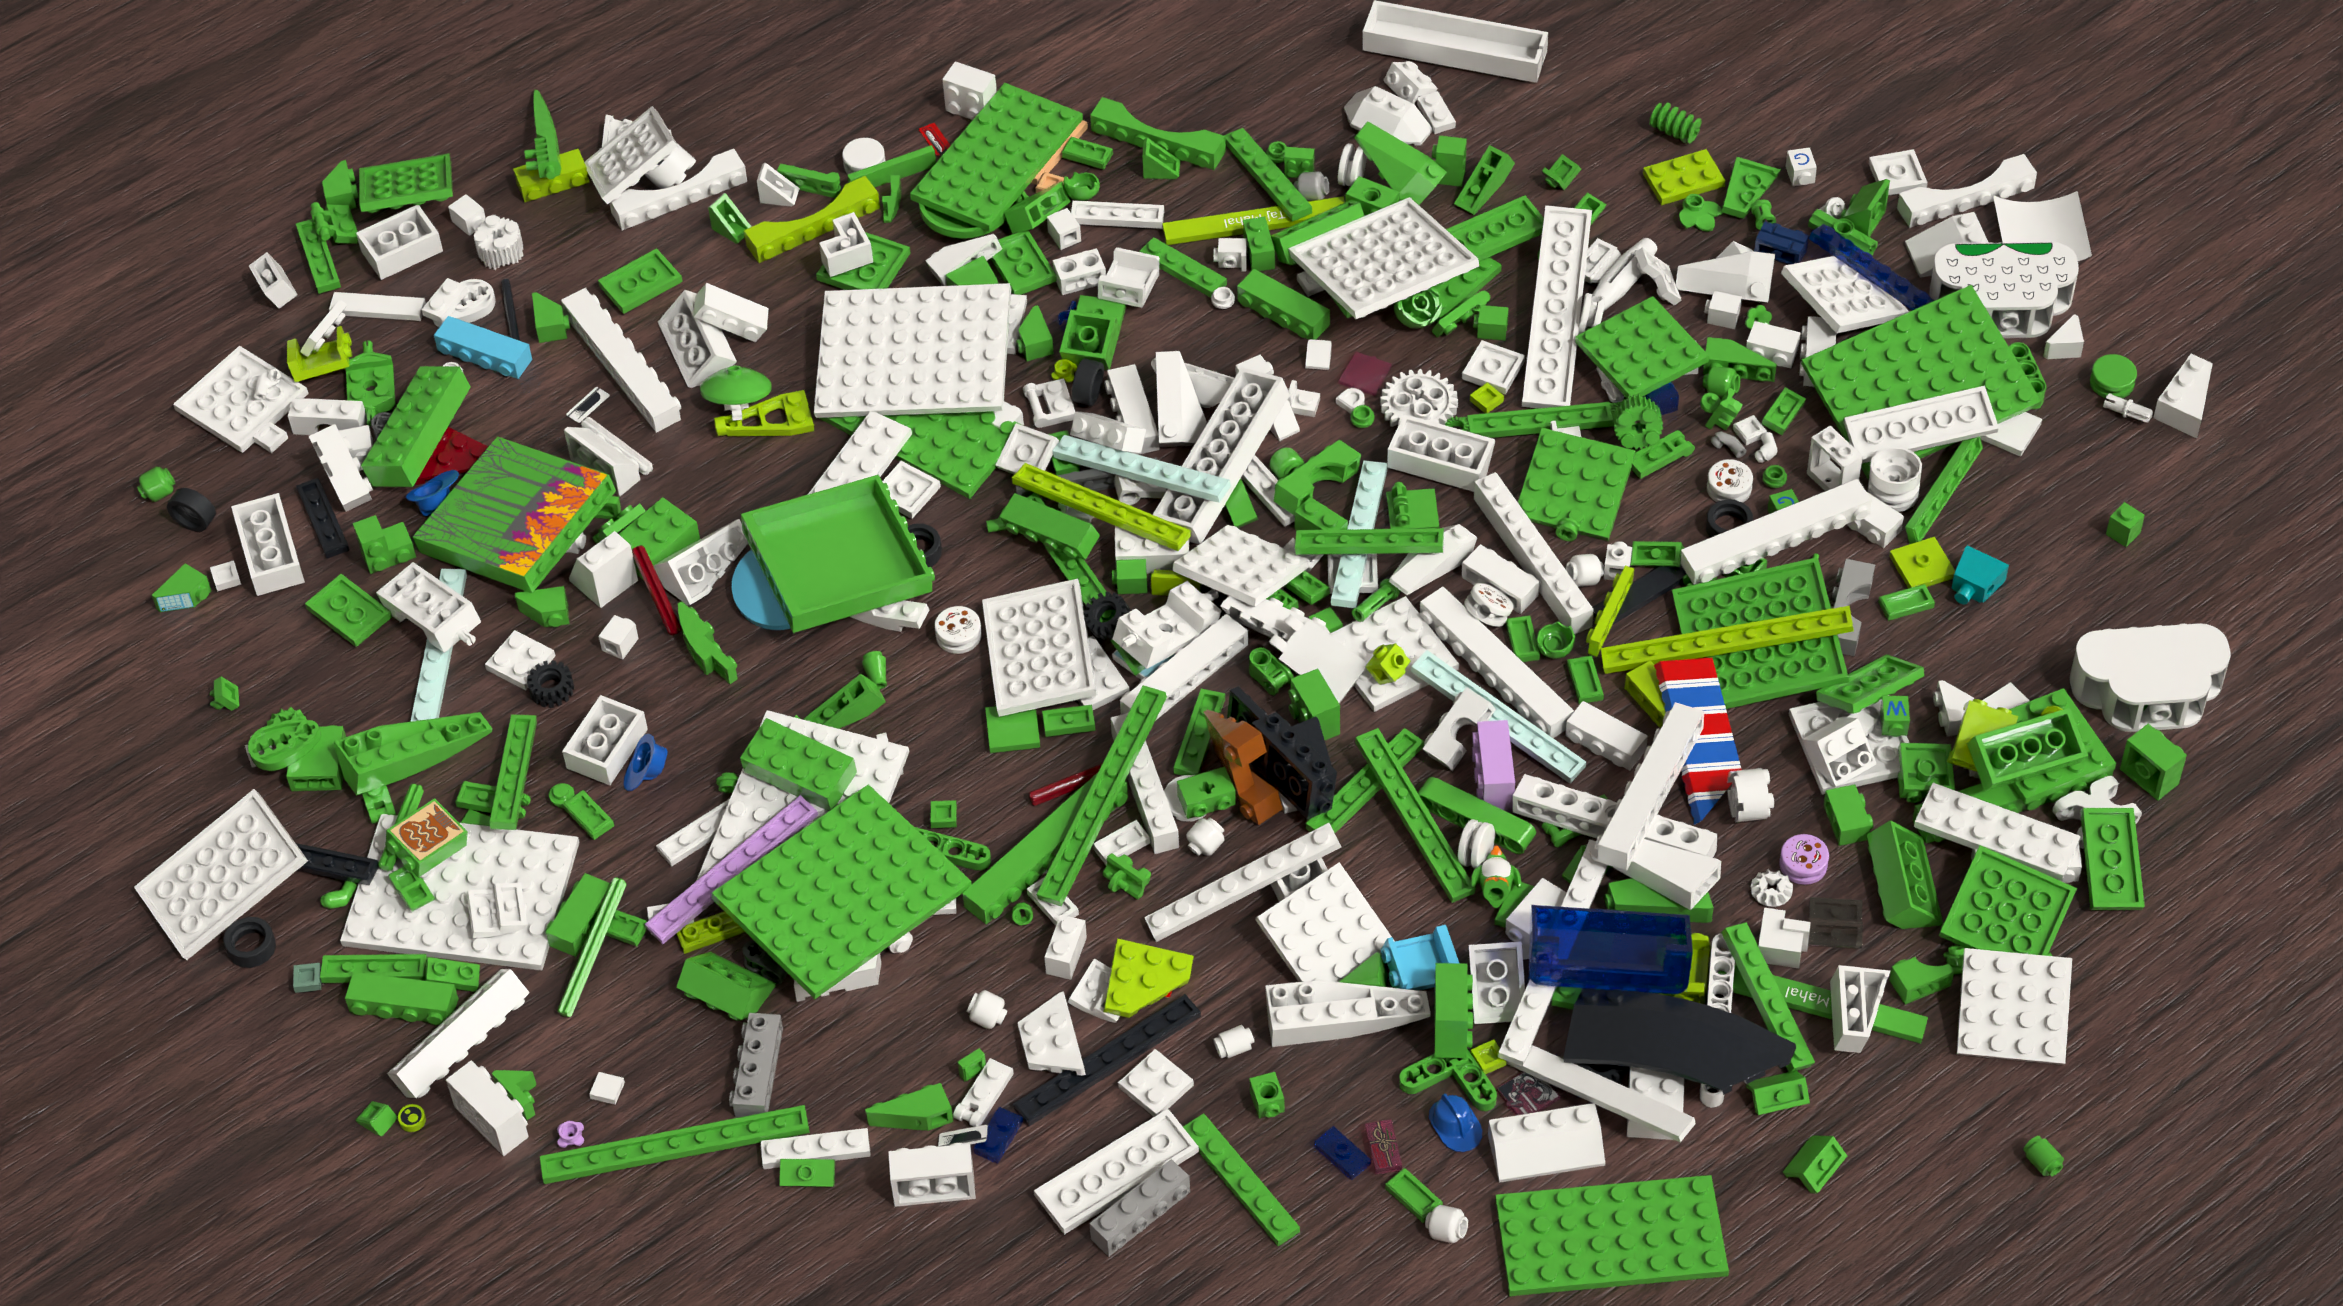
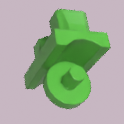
M1729 388L1721 400L1718 395L1713 393H1706L1701 398L1700 405L1705 412L1713 413L1705 425L1707 428L1712 429L1716 424L1727 430L1732 420L1736 417L1743 404L1732 398L1735 393L1733 389Z
M1113 853L1108 855L1106 859L1107 866L1103 872V876L1110 880L1108 888L1113 892L1121 888L1137 900L1141 898L1145 886L1150 881L1151 872L1145 868H1140L1139 870L1133 868L1131 858L1125 854L1119 857Z

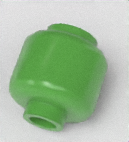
M1715 366L1709 370L1708 374L1704 375L1703 387L1707 389L1708 393L1716 394L1719 398H1722L1729 388L1733 389L1735 393L1739 391L1740 376L1736 374L1733 368Z
M1285 447L1272 455L1269 466L1274 475L1281 479L1305 463L1296 451Z
M156 466L140 475V485L137 488L144 499L149 498L151 501L157 502L173 493L175 481L167 468L162 469Z

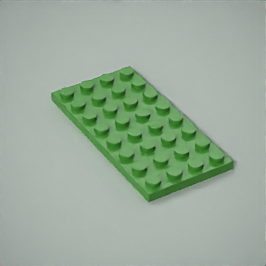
M1004 83L910 193L911 200L990 232L1004 215V212L1011 207L1081 123L1083 113Z
M994 411L883 415L911 428L912 435L894 459L903 461L939 480L942 485L969 499L994 471L995 465L1015 424H1019L1016 421H1005L1001 424L1000 429L992 425V422L996 419ZM866 416L824 417L819 419L852 436Z
M1711 1175L1495 1195L1509 1296L1728 1276L1729 1269Z

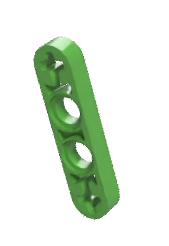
M916 828L928 841L937 842L936 848L954 865L981 871L988 868L991 864L990 850L982 844ZM953 847L962 849V852L958 855L948 853ZM979 855H983V857H980L979 860H975V858H978Z

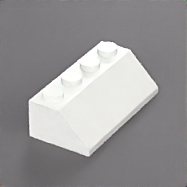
M684 290L660 318L658 324L687 386L693 388L701 385L708 376L721 369L733 366L737 361L721 328L693 317L696 293Z
M1404 414L1388 447L1387 467L1474 492L1475 481L1487 475L1495 439Z
M1595 1103L1489 1120L1488 1139L1499 1183L1605 1166L1601 1126Z

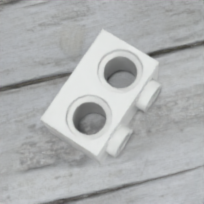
M1097 248L1053 260V270L1057 276L1056 282L1062 295L1098 286L1100 275H1106L1105 266Z

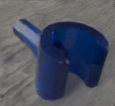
M1071 301L1067 311L1059 313V325L1062 324L1063 320H1068L1070 310H1074L1077 304L1075 301Z

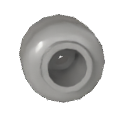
M1319 171L1303 172L1299 175L1298 180L1294 182L1295 188L1308 202L1322 200L1329 193L1328 178Z

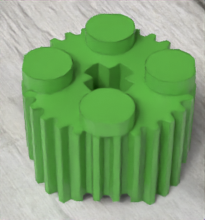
M1633 394V397L1629 395L1628 399L1623 400L1624 403H1619L1620 407H1616L1617 411H1614L1613 414L1614 430L1618 440H1621V444L1624 447L1631 449L1633 447L1635 449H1638V447L1643 449L1644 446L1648 448V445H1655L1660 440L1659 434H1662L1661 430H1663L1660 408L1655 405L1654 401L1651 402V399L1646 400V397H1641L1640 394L1638 396Z

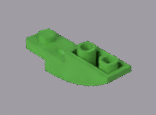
M682 601L679 602L678 614L683 638L694 661L706 675L715 670L729 684L738 679L736 673L737 664L731 656H726L722 653L721 648L714 641L713 627L709 622H703L693 607H688Z

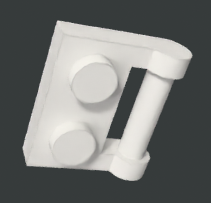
M1064 378L1038 385L1029 383L1023 387L1024 395L1029 399L1034 414L1033 421L1036 427L1042 428L1074 419L1075 409ZM1037 396H1044L1050 414L1046 415L1043 413Z

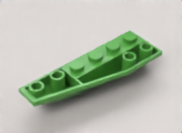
M478 712L378 726L334 741V747L344 779L354 793L359 795L377 789L380 786L382 787L405 779L450 758L490 734L492 727L483 715Z

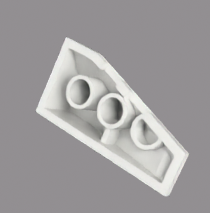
M1750 251L1680 265L1677 271V289L1713 295L1714 291L1741 296L1742 299L1768 302L1775 254Z
M1180 351L1156 352L1159 446H1194L1207 424Z
M1460 524L1444 527L1443 553H1408L1390 577L1389 582L1406 595L1416 591L1462 565V562L1473 552L1477 537Z

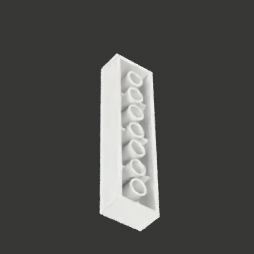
M1241 367L1183 463L1182 467L1230 480L1231 487L1220 503L1168 489L1154 511V516L1191 530L1189 542L1199 545L1203 542L1289 398L1290 394L1283 378Z

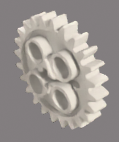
M1419 369L1417 374L1409 370V375L1406 376L1401 372L1400 379L1393 376L1392 383L1387 382L1386 389H1382L1381 412L1385 414V420H1390L1391 427L1397 424L1399 426L1404 414L1445 425L1448 419L1457 414V391H1453V384H1448V378L1440 380V373L1431 376V370L1423 374L1422 370Z

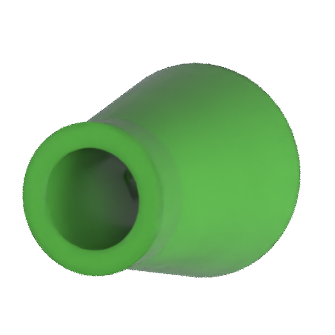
M880 651L866 653L863 656L862 666L868 678L877 684L879 690L887 686L886 658Z

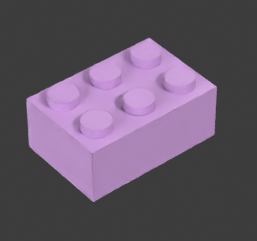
M1508 720L1477 722V732H1472V761L1475 762L1476 767L1474 768V779L1478 785L1476 789L1477 798L1506 812H1513L1515 776Z

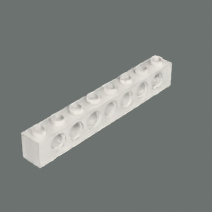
M1524 774L1513 794L1514 813L1593 838H1598L1599 835L1604 834L1606 822L1609 817L1614 816L1617 804L1609 799H1603L1587 792L1574 790L1564 785H1558ZM1660 815L1656 816L1644 838L1712 858L1717 851L1716 833Z

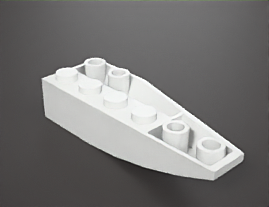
M1321 980L1266 985L1265 988L1272 1047L1350 1038L1379 1032L1430 1017L1426 991Z

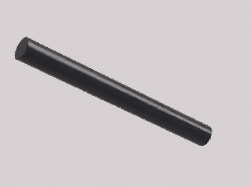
M503 279L501 280L510 338L520 341L510 280Z

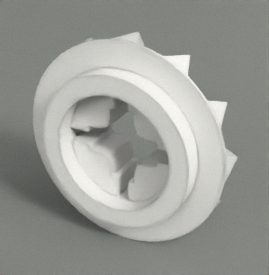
M1767 869L1764 873L1758 872L1757 876L1752 879L1751 893L1759 903L1765 906L1776 907L1783 905L1792 896L1793 884L1789 881L1788 875H1782L1779 870L1777 872H1770ZM1768 883H1769L1770 885H1775V884H1776V885H1777L1776 890H1774L1773 888H1771V889L1768 890V889H1767Z

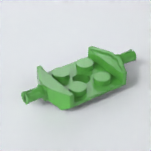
M364 341L363 353L349 359V367L345 368L347 382L346 401H363L367 425L372 426L371 420L376 414L390 411L395 405L394 370L391 356L373 352V343L368 341L367 346L366 341ZM370 386H375V387H376V388H375L374 390H372V391H367V390H366V389H367L368 387H370Z

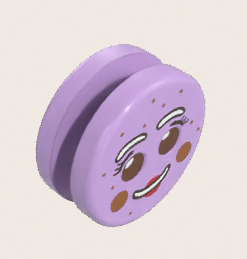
M1800 834L1789 838L1781 849L1780 869L1783 875H1788L1789 880L1797 884L1808 885L1818 882L1827 871L1829 861L1828 848L1822 840L1812 835Z

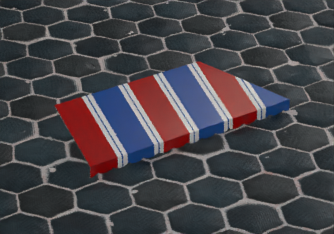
M1713 658L1660 661L1654 667L1656 669V677L1659 680V688L1662 692V700L1665 703V712L1671 711L1675 702L1704 711L1703 730L1681 769L1685 791L1688 794V803L1691 806L1694 825L1703 820L1732 784V782L1727 783L1728 773L1742 769Z

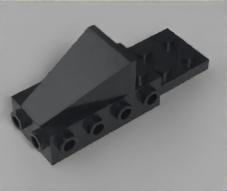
M1239 686L1230 689L1227 719L1233 717L1236 723L1245 721L1262 733L1267 752L1252 761L1251 764L1307 820L1331 810L1337 771L1331 765L1319 719L1315 716L1291 727L1277 712L1267 715L1265 710L1261 709Z

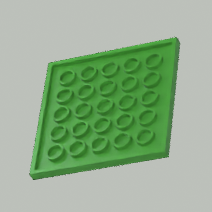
M1818 557L1672 590L1682 634L1831 609ZM1838 634L1702 657L1713 658L1726 709L1849 682Z

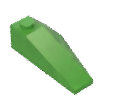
M1368 121L1354 137L1368 159L1374 161L1380 170L1378 174L1382 180L1386 179L1390 187L1399 192V201L1410 197L1420 205L1446 174V171L1429 156Z

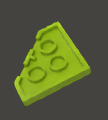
M1117 939L1103 1012L1130 1018L1145 1006L1152 1005L1167 996L1172 990L1186 985L1190 979L1194 956Z

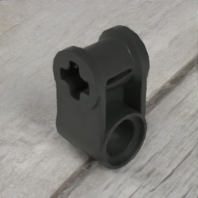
M754 940L744 945L745 968L776 984H781L788 973Z

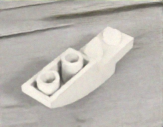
M903 600L850 617L874 626L901 632L904 626L920 629L929 612V608L925 603Z

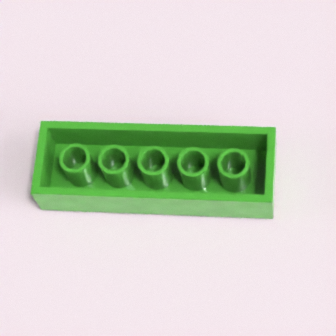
M460 366L419 367L361 465L372 486H414L471 388Z

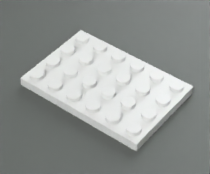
M1078 579L982 600L996 707L999 717L1097 695Z
M253 789L134 886V888L181 956L188 960L302 867L308 860L261 795Z

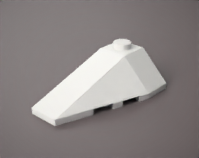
M740 519L729 523L653 565L663 587L687 606L709 594L717 579L723 576L728 565L738 557L748 544L742 531Z

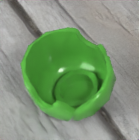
M1074 172L1071 179L1065 176L1063 181L1067 195L1075 201H1087L1093 198L1100 188L1099 179L1094 174L1087 172L1080 174Z
M1559 621L1545 625L1538 631L1536 638L1539 651L1551 659L1564 658L1572 651L1575 643L1572 627L1570 625L1568 627L1564 626Z

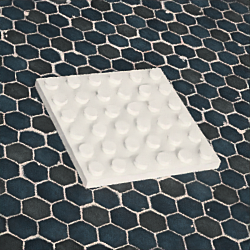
M1410 197L1288 248L1291 258L1355 319L1365 317L1374 311L1386 308L1390 304L1407 299L1411 295L1425 291L1432 286L1446 282L1455 276L1479 267L1478 258Z

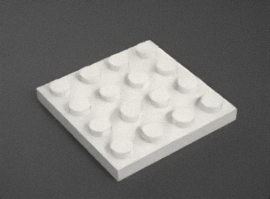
M651 106L584 163L601 198L609 204L611 201L617 200L629 186H634L646 172L655 169L658 162L663 158L672 155L678 145L657 110Z
M1854 252L1786 265L1781 272L1836 333L1883 324L1909 312Z
M239 346L173 405L177 412L243 453L254 443L253 436L268 422L277 423L289 412L293 398H304L309 393L307 387L295 382L294 379L280 371L279 383L267 390L266 399L257 400L254 397L258 377L270 369L276 368Z
M1227 525L1173 563V571L1255 607L1308 568L1309 559L1296 555L1295 552H1288V550L1279 547L1277 544L1269 543L1256 535L1241 531L1235 526Z
M1406 596L1373 612L1363 622L1356 620L1330 634L1367 663L1373 657V651L1378 646L1394 643L1404 650L1405 655L1411 661L1405 668V674L1397 679L1396 682L1380 685L1366 669L1354 684V687L1374 712L1429 685L1411 672V666L1426 650L1456 671L1459 670V663L1430 626L1420 617L1419 612Z
M1882 699L1875 704L1861 709L1878 720L1877 726L1866 736L1877 764L1837 787H1833L1811 762L1802 739L1843 716L1848 717L1851 713H1847L1845 710L1837 707H1831L1823 702L1789 709V717L1822 795L1829 789L1854 784L1858 787L1898 777L1900 771L1898 746L1900 743H1909L1907 736L1902 735L1897 737L1882 735L1880 719Z
M1340 862L1255 919L1298 982L1314 980L1339 982L1376 952L1381 954V948L1386 939L1392 937Z
M1965 948L1956 1055L2065 1065L2072 958Z

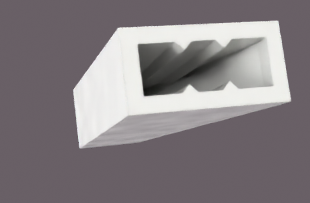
M1646 839L1640 845L1627 871L1613 866L1618 871L1689 910L1715 885L1721 875V861L1716 858Z

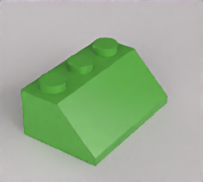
M708 952L685 960L676 988L684 991L687 997L701 999L707 1002L706 1005L716 1010L721 1009L727 1012L730 1018L741 1021L748 1018L749 1013H756L774 989L776 983L723 957Z

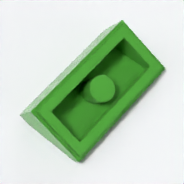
M1633 541L1631 566L1680 567L1681 550L1684 549L1682 542Z

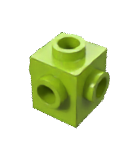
M1396 643L1383 644L1373 651V657L1365 668L1381 685L1396 682L1397 679L1405 674V668L1411 661L1405 655L1404 650Z

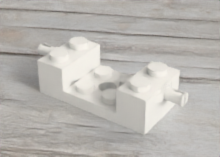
M414 562L376 592L382 605L391 611L394 618L400 622L405 618L409 619L423 629L429 642L445 653L459 640L464 641L469 646L472 643L474 644L475 636L469 632L480 624L481 620L472 603Z
M1186 581L1171 589L1166 604L1144 616L1140 611L1134 609L1119 617L1113 640L1148 669L1175 654L1179 649L1185 648L1193 641L1196 635L1205 632L1215 620L1219 619L1222 610L1211 602L1217 599L1219 594L1215 589L1202 594Z

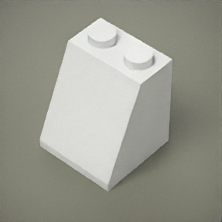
M614 531L577 558L569 577L570 582L597 606L602 608L638 581L631 545Z

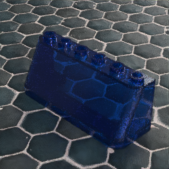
M1531 905L1529 977L1533 983L1542 986L1604 990L1620 989L1665 994H1679L1687 989L1693 955L1690 915Z

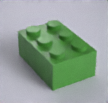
M663 497L619 534L631 545V549L640 545L644 546L653 565L700 540L697 521ZM634 559L637 576L643 579L641 572Z
M1435 963V1058H1467V1047H1472V1031H1468V1029H1473V1013L1468 1012V1009L1473 1010V993H1468V990L1473 988V974H1467V964Z

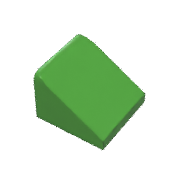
M372 1101L359 1115L356 1122L376 1135L383 1136L397 1120V1116L388 1105Z

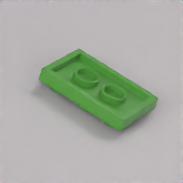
M1028 230L1017 232L998 240L1002 250L991 257V260L1006 284L1010 283L1012 294L1022 295L1057 281L1054 270Z
M656 248L599 279L598 283L599 287L620 311L625 314L680 284L682 276Z
M342 574L305 603L308 611L355 647L392 618L390 610Z

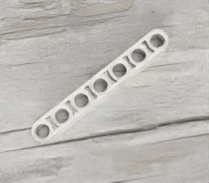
M1721 933L1713 938L1711 946L1707 1005L1731 1013L1735 960ZM1726 948L1728 951L1723 952L1718 949ZM1722 970L1725 971L1727 974L1720 975L1716 972ZM1716 994H1721V995H1723V996H1725V997H1724V998H1717V997L1714 996V995H1716ZM1701 1084L1700 1100L1702 1103L1711 1108L1720 1106L1724 1100L1723 1092L1716 1089L1717 1093H1710L1707 1090L1713 1087Z

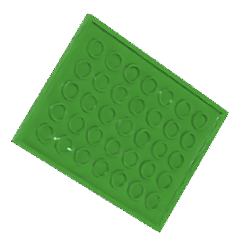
M1972 285L1817 352L1801 361V365L1838 429L1849 443L1850 440L1844 425L1845 417L1981 386L1986 388L1997 424L2041 404L2039 396ZM1957 442L1914 451V453L1921 459ZM1871 461L1861 464V468L1868 480L1870 478Z
M868 784L713 891L711 898L805 991L816 999L961 895L971 886L972 881Z

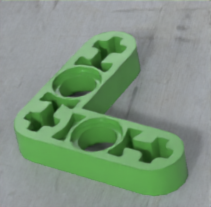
M1468 1049L1467 1058H1462L1460 1061L1457 1058H1435V1054L1405 1068L1400 1073L1399 1085L1401 1090L1407 1094L1418 1093L1453 1075L1478 1110L1489 1111L1493 1109L1497 1100L1496 1089ZM1436 1064L1442 1070L1437 1074H1432L1427 1068L1430 1065ZM1474 1073L1478 1076V1080L1468 1082L1464 1079V1075ZM1410 1077L1412 1080L1416 1079V1083L1413 1084L1411 1081L1407 1082V1078ZM1480 1087H1481V1092L1483 1093V1095H1484L1485 1097H1488V1096H1489V1100H1488V1101H1486V1099H1484V1098L1480 1099V1091H1479V1088H1480Z

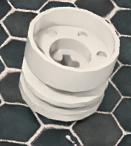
M1889 447L1876 452L1871 459L1868 493L1897 512L1913 507L1918 501L1922 471L1920 458L1914 452L1901 447Z

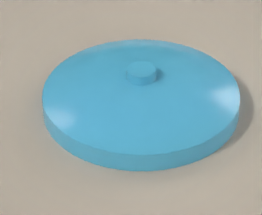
M751 549L738 563L732 578V594L737 608L748 621L759 627L770 630L790 629Z

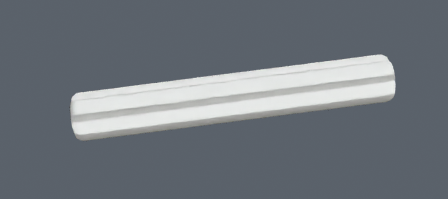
M586 417L581 422L582 428H589L595 434H601L606 442L612 446H617L626 457L633 458L639 465V472L643 475H648L649 472H652L653 467L650 461L595 420Z

